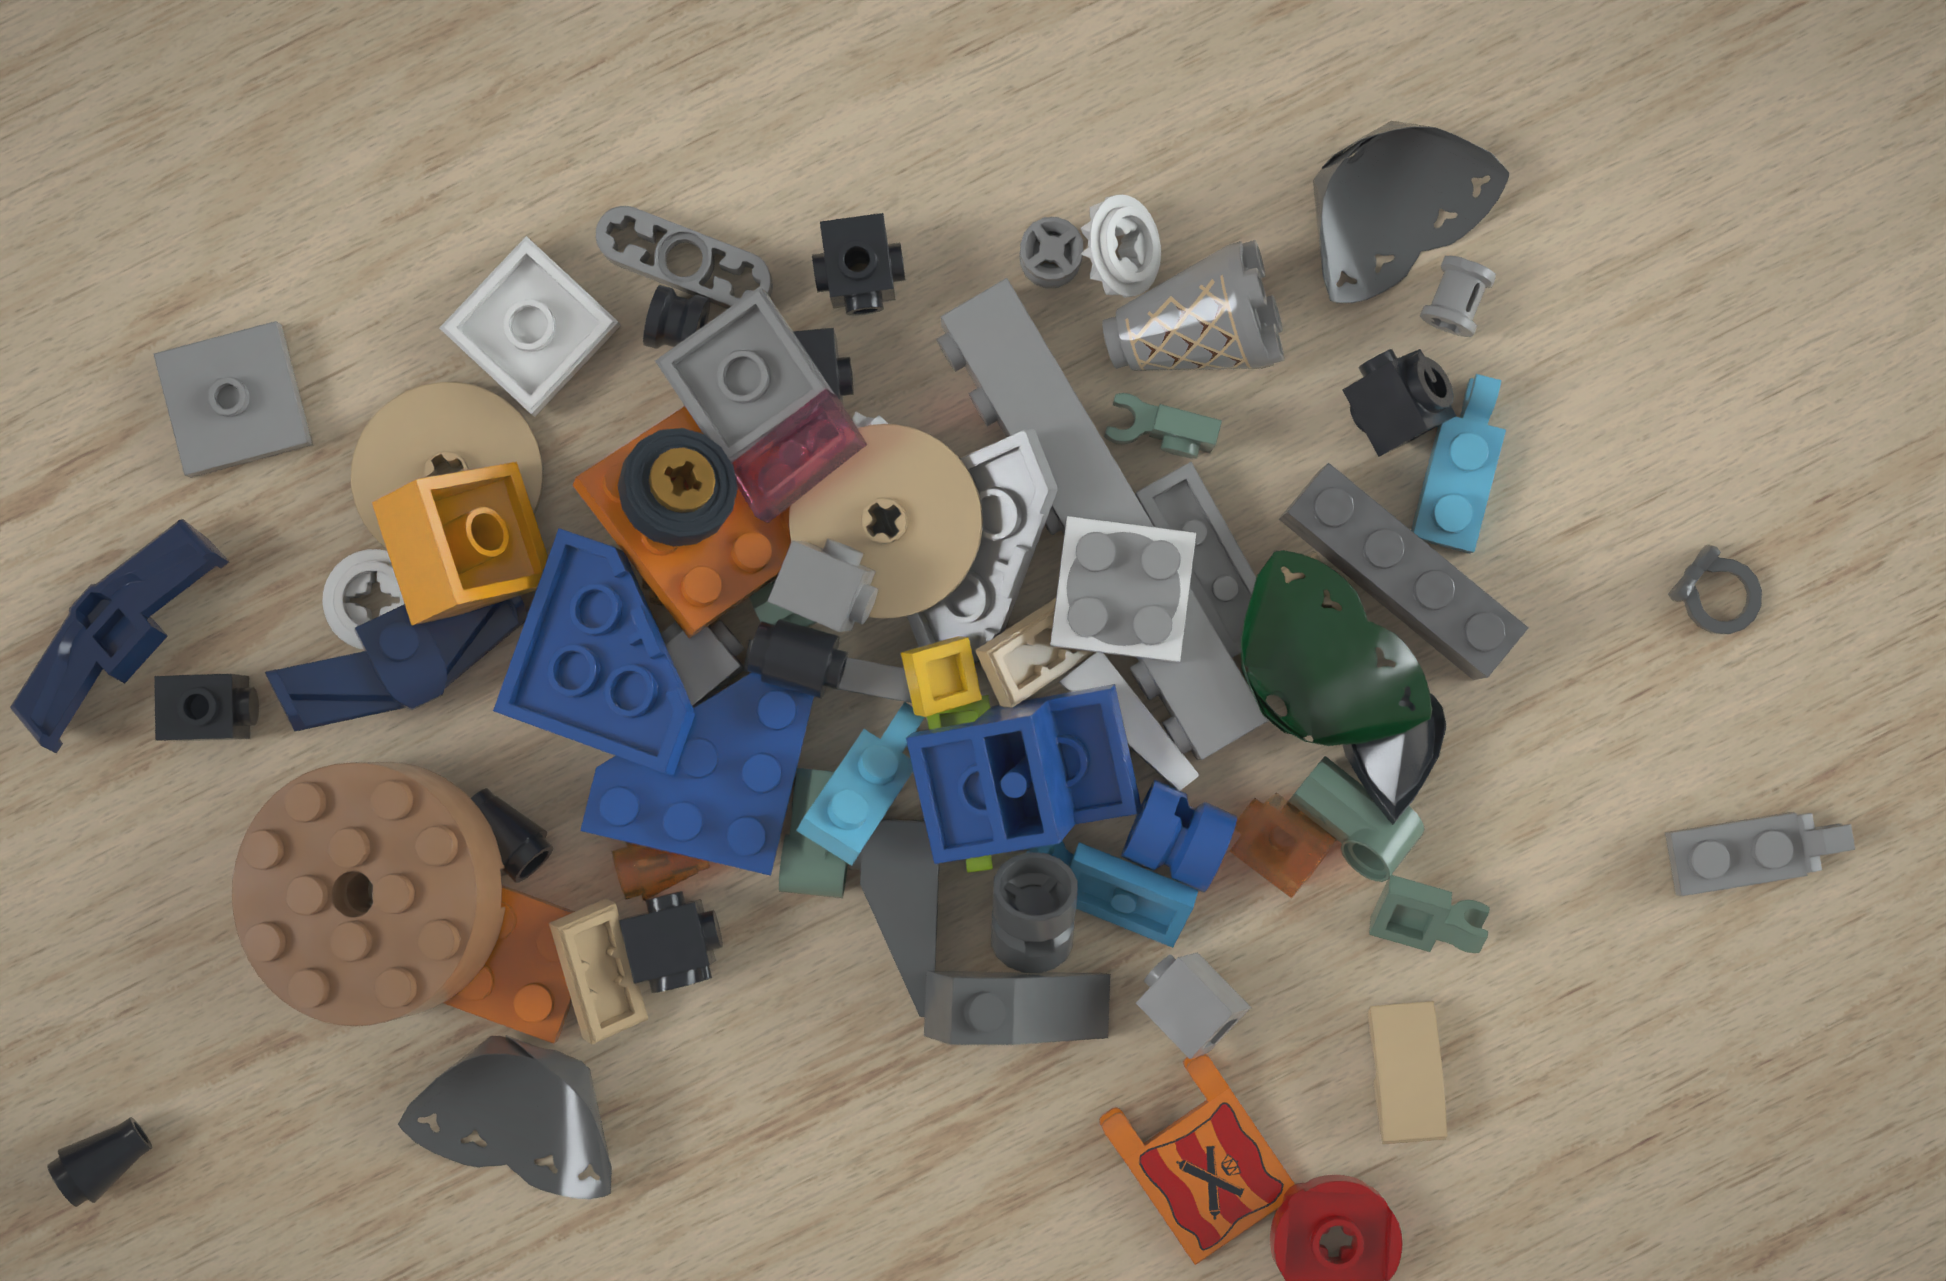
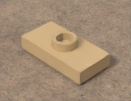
M1056 598L975 650L1000 706L1013 708L1095 653L1050 646Z
M607 898L549 923L582 1038L591 1045L648 1020L639 983L634 984L616 903Z

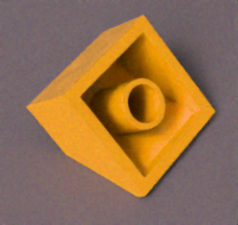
M517 462L416 479L372 502L412 626L465 614L537 590L548 555Z

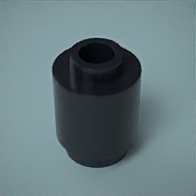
M781 619L777 621L776 625L761 621L751 646L747 670L760 674L761 681L764 683L822 699L827 687L838 690L845 671L848 652L838 649L840 637Z

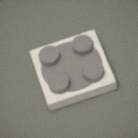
M1067 516L1050 646L1179 663L1196 533Z

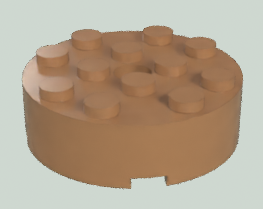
M351 762L333 764L317 768L290 781L278 790L254 817L245 833L235 861L232 879L233 916L242 948L250 964L265 985L283 1002L304 1015L322 1022L342 1026L374 1025L433 1009L458 994L475 978L491 955L503 924L505 907H501L502 884L500 869L505 867L502 864L497 841L489 822L472 799L445 777L431 770L406 763ZM370 881H371V883H372V885H373V892H372L373 904H372V905L369 904V902L371 901V898H370L369 892H368V886H369V882H370Z

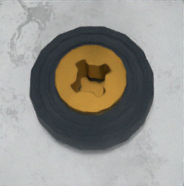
M684 428L659 430L640 440L626 457L618 482L621 507L633 527L650 540L673 547L697 544L717 533L733 511L738 488L734 466L722 447L704 434ZM685 481H686V483H687L688 486H689V490H688V491H687V489H686L685 486H684Z

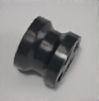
M658 285L652 297L645 322L644 346L655 349L663 345L675 347L705 326L709 316L710 298L694 295L687 299L677 296L673 288Z

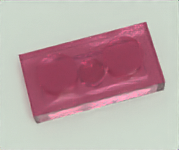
M825 388L732 463L737 487L755 517L769 523L864 448L867 443L839 398Z

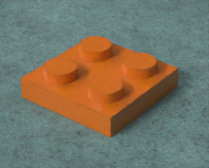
M502 885L501 907H505V913L500 934L493 951L475 978L462 991L444 1002V1004L554 1044L559 1039L572 1001L549 923L575 911Z

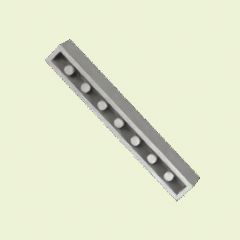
M1007 278L941 316V327L945 334L937 338V342L953 370L956 372L965 367L975 383L977 389L968 394L984 423L989 426L997 421L1006 438L1025 429H1035L1058 487L1045 522V527L1051 535L1062 531L1063 534L1065 533L1067 516L1154 527ZM1189 587L1180 662L1136 657L1138 663L1131 666L1130 670L1148 700L1156 696L1160 697L1171 716L1162 724L1181 754L1183 753L1184 755L1191 750L1196 760H1203L1269 720L1262 715L1249 686Z

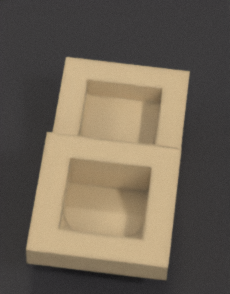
M1434 1001L1370 1006L1367 1014L1376 1072L1373 1084L1382 1145L1446 1140L1445 1091Z

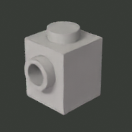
M827 539L824 548H821L806 541L792 540L768 602L835 631H852L855 622L865 623L873 608L878 588L870 584L876 571L860 564L864 553L837 541Z
M721 620L712 627L708 625L690 639L677 622H674L661 633L693 708L715 695L744 669V665L736 656L745 648Z
M1198 952L1181 956L1177 959L1169 955L1159 962L1144 980L1150 988L1136 1002L1189 1059L1209 1053L1251 1009V1006Z

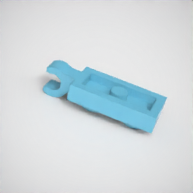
M1476 374L1475 378H1470L1460 418L1454 417L1437 427L1411 531L1424 542L1469 554L1475 552L1506 429L1488 425L1501 386V380L1479 374Z
M904 702L881 739L863 729L802 819L796 831L852 866L913 773L911 759L903 754L907 748L906 737L917 731L925 717L914 715L913 707Z

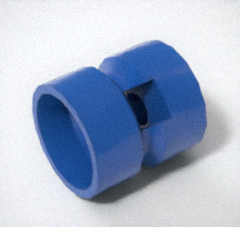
M1154 780L1141 804L1142 809L1135 817L1121 857L1153 871L1164 864L1170 867L1172 879L1205 892L1212 883L1225 856L1235 830L1237 816L1207 802L1200 804L1196 808L1189 806L1186 793Z

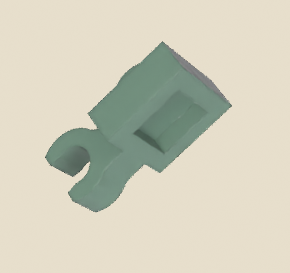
M1127 393L1115 394L1113 405L1128 409L1133 414L1134 424L1125 430L1107 426L1104 437L1109 441L1121 445L1129 444L1144 434H1150L1149 437L1162 440L1161 450L1194 459L1198 457L1199 450L1210 453L1215 447L1222 420L1161 404L1159 407L1142 402L1136 396Z
M1391 875L1371 915L1369 935L1431 952L1436 940H1439L1467 953H1480L1488 938V931L1482 929V926L1489 914L1490 907L1475 900H1462L1455 905H1451L1452 892Z

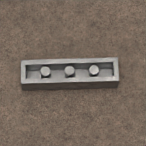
M1329 462L1317 472L1279 518L1282 523L1472 680L1488 678L1529 628Z

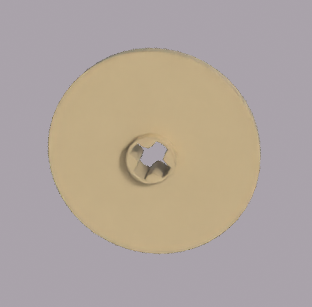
M438 382L410 389L396 396L377 411L358 439L353 453L350 478L353 500L358 514L369 532L383 547L386 548L372 502L416 479L438 476L436 467L445 461L451 468L463 465L464 469L460 471L517 462L535 515L543 490L544 471L542 456L532 430L522 415L511 404L495 393L475 385L460 382Z
M876 424L848 431L826 444L815 454L803 470L795 486L789 513L791 542L792 540L806 541L824 548L827 539H831L864 553L860 564L876 571L870 584L878 588L875 603L868 616L872 618H900L914 615L933 607L949 596L964 580L971 569L980 547L983 528L980 496L976 484L962 460L948 446L935 437L921 430L896 424ZM879 505L889 511L897 507L901 513L895 521L899 532L893 538L883 532L874 535L870 529L877 522L873 510Z

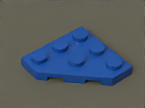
M558 528L493 711L674 776L695 717V711L630 562L624 552L616 547Z
M753 672L693 708L695 717L674 776L618 756H614L596 767L580 831L771 876L814 696L764 683L761 681L760 674Z

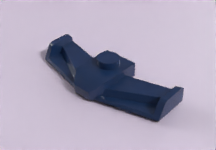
M184 519L178 520L98 583L90 584L69 608L68 616L10 706L13 713L40 746L57 753L63 745L60 740L61 735L102 670L104 669L108 675L125 684L168 637L151 616L217 566L222 569L229 563V560L206 536Z
M517 596L465 614L412 626L405 604L355 627L354 631L364 649L363 652L277 670L274 669L266 671L265 675L294 732L403 708L414 710L443 696L446 687L520 627L526 620L527 612L521 596Z

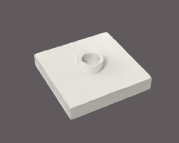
M526 236L439 329L535 417L617 331L621 324Z

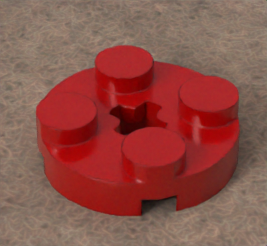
M1324 1175L1313 1178L1306 1183H1297L1284 1194L1283 1203L1276 1211L1272 1221L1270 1248L1273 1260L1285 1281H1390L1397 1271L1402 1255V1232L1398 1220L1385 1199L1373 1187L1368 1186L1362 1180L1346 1175ZM1341 1226L1344 1234L1352 1236L1351 1245L1341 1246L1339 1256L1330 1257L1326 1246L1319 1244L1322 1235L1329 1233L1331 1227Z

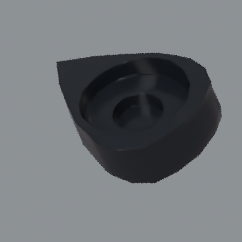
M1407 686L1399 705L1406 706L1411 711H1415V705L1409 701L1411 691L1409 686ZM1431 693L1432 713L1431 719L1406 733L1365 743L1343 745L1345 756L1373 802L1392 825L1413 802L1440 756L1446 731V720L1443 707Z

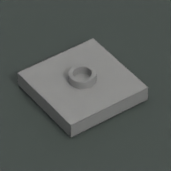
M760 286L655 360L703 434L722 447L733 466L835 395L766 291Z
M277 321L154 353L185 476L192 478L313 445L282 324Z

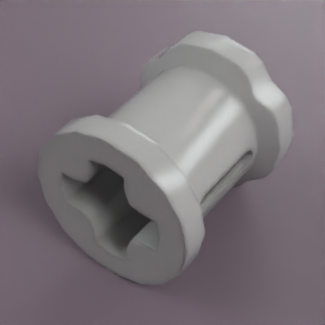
M1452 255L1444 256L1441 264V270L1444 274L1432 304L1423 307L1420 317L1426 323L1445 332L1463 337H1472L1477 328L1473 318L1485 289L1492 288L1496 274L1489 268L1465 258Z

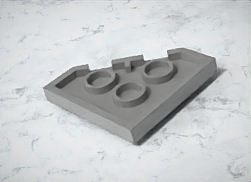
M1035 429L1022 430L960 458L969 470L980 496L983 515L980 547L968 574L949 596L925 611L907 616L919 647L956 636L969 637L975 664L980 662L975 650L1005 631L1058 491ZM880 505L873 510V514L877 519L875 525L872 526L875 535L883 532L893 538L899 532L895 521L901 513L897 507L889 511L883 509Z

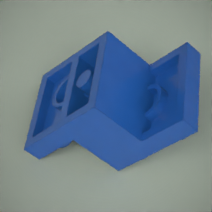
M1115 684L1024 700L1013 708L1000 705L992 706L974 722L913 732L906 737L934 864L1059 844L1076 824L1136 815L1142 809Z

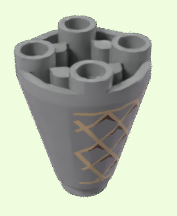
M1256 240L1246 243L1239 241L1223 247L1118 308L1115 317L1104 319L1102 322L1104 338L1114 367L1118 369L1130 366L1133 371L1263 369L1274 366V363L1284 361V353L1279 333L1283 331L1274 296L1266 297L1261 279L1265 277V269Z

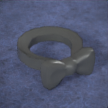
M1708 544L1701 549L1694 562L1685 569L1683 577L1671 589L1668 595L1672 601H1683L1688 616L1699 628L1713 634H1732L1744 630L1755 620L1761 608L1762 589L1758 577L1748 566L1733 559L1718 557L1721 553L1718 547ZM1704 571L1729 572L1737 576L1744 584L1747 593L1746 605L1735 619L1718 621L1704 611L1699 592L1695 586Z

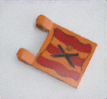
M1207 1054L1192 1059L1186 1057L1183 1061L1184 1067L1207 1100L1146 1142H1142L1120 1108H1112L1099 1118V1123L1104 1133L1195 1265L1279 1208L1283 1203L1284 1194L1290 1187L1295 1185Z

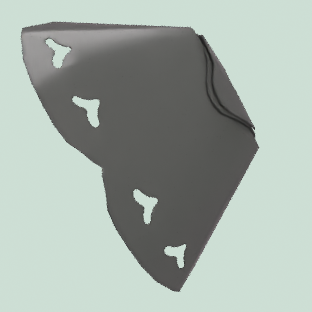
M1390 121L1334 154L1322 166V170L1318 172L1313 180L1322 273L1330 301L1335 303H1355L1377 296L1395 286L1407 276L1421 251L1449 246L1461 239L1490 212L1499 200L1508 182L1510 174L1508 170L1491 152L1457 135L1436 127ZM1490 176L1491 179L1481 185L1479 196L1474 198L1472 178ZM1439 209L1450 213H1457L1456 218L1445 219L1439 228L1434 227V223L1439 215ZM1376 254L1382 256L1394 255L1393 261L1383 263L1380 272H1375ZM1341 271L1357 280L1356 284L1345 282L1341 287L1336 286L1340 279Z
M508 1035L505 1037L490 1036L422 1091L408 1105L398 1123L401 1130L415 1143L457 1163L477 1168L508 1165L511 1170L517 1173L529 1185L542 1191L565 1197L594 1199L611 1194L612 1166L590 1068L582 1061L557 1050L540 1048ZM436 1114V1121L440 1131L434 1132L429 1123H420L418 1118ZM473 1130H477L480 1138L487 1143V1146L481 1147L474 1141L461 1143V1139L469 1136ZM552 1155L554 1166L558 1172L556 1174L553 1173L547 1165H536L534 1163L535 1159H542ZM591 1164L594 1172L600 1176V1179L595 1180L589 1176L584 1180H580L578 1176Z

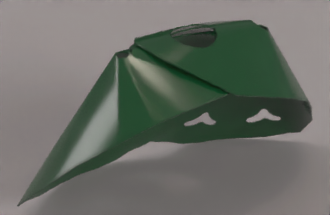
M1285 550L1274 551L1257 575L1240 639L1242 673L1262 715L1284 733L1292 734L1304 742L1325 746L1359 744L1406 733L1431 719L1430 690L1425 674L1416 657L1394 632L1368 621L1359 595L1349 582L1321 561L1300 553ZM1284 566L1293 574L1303 573L1305 578L1295 579L1286 583L1285 575L1281 568ZM1324 590L1329 591L1332 601L1342 606L1341 611L1322 607ZM1377 647L1381 648L1385 659L1394 661L1396 666L1377 667L1378 658L1375 649ZM1407 686H1409L1411 691L1409 701L1415 705V711H1411L1406 706L1399 705ZM1275 695L1281 698L1285 703L1287 715L1280 716L1267 703V696ZM1311 736L1313 741L1310 742L1304 737Z

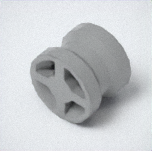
M1044 217L1033 222L1028 227L1020 243V266L1025 276L1032 283L1046 289L1059 288L1070 283L1078 274L1083 257L1081 253L1084 251L1083 239L1078 229L1069 221L1059 217ZM1044 261L1055 262L1058 265V267L1055 264L1042 263Z

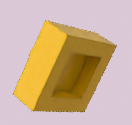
M956 636L901 652L914 715L927 717L982 700L969 637Z

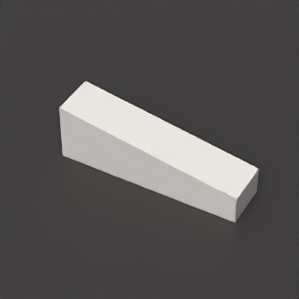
M1096 652L1059 681L1068 692L1115 684L1128 746L1179 791L1199 776L1198 772L1183 753L1181 754L1172 739L1104 653Z

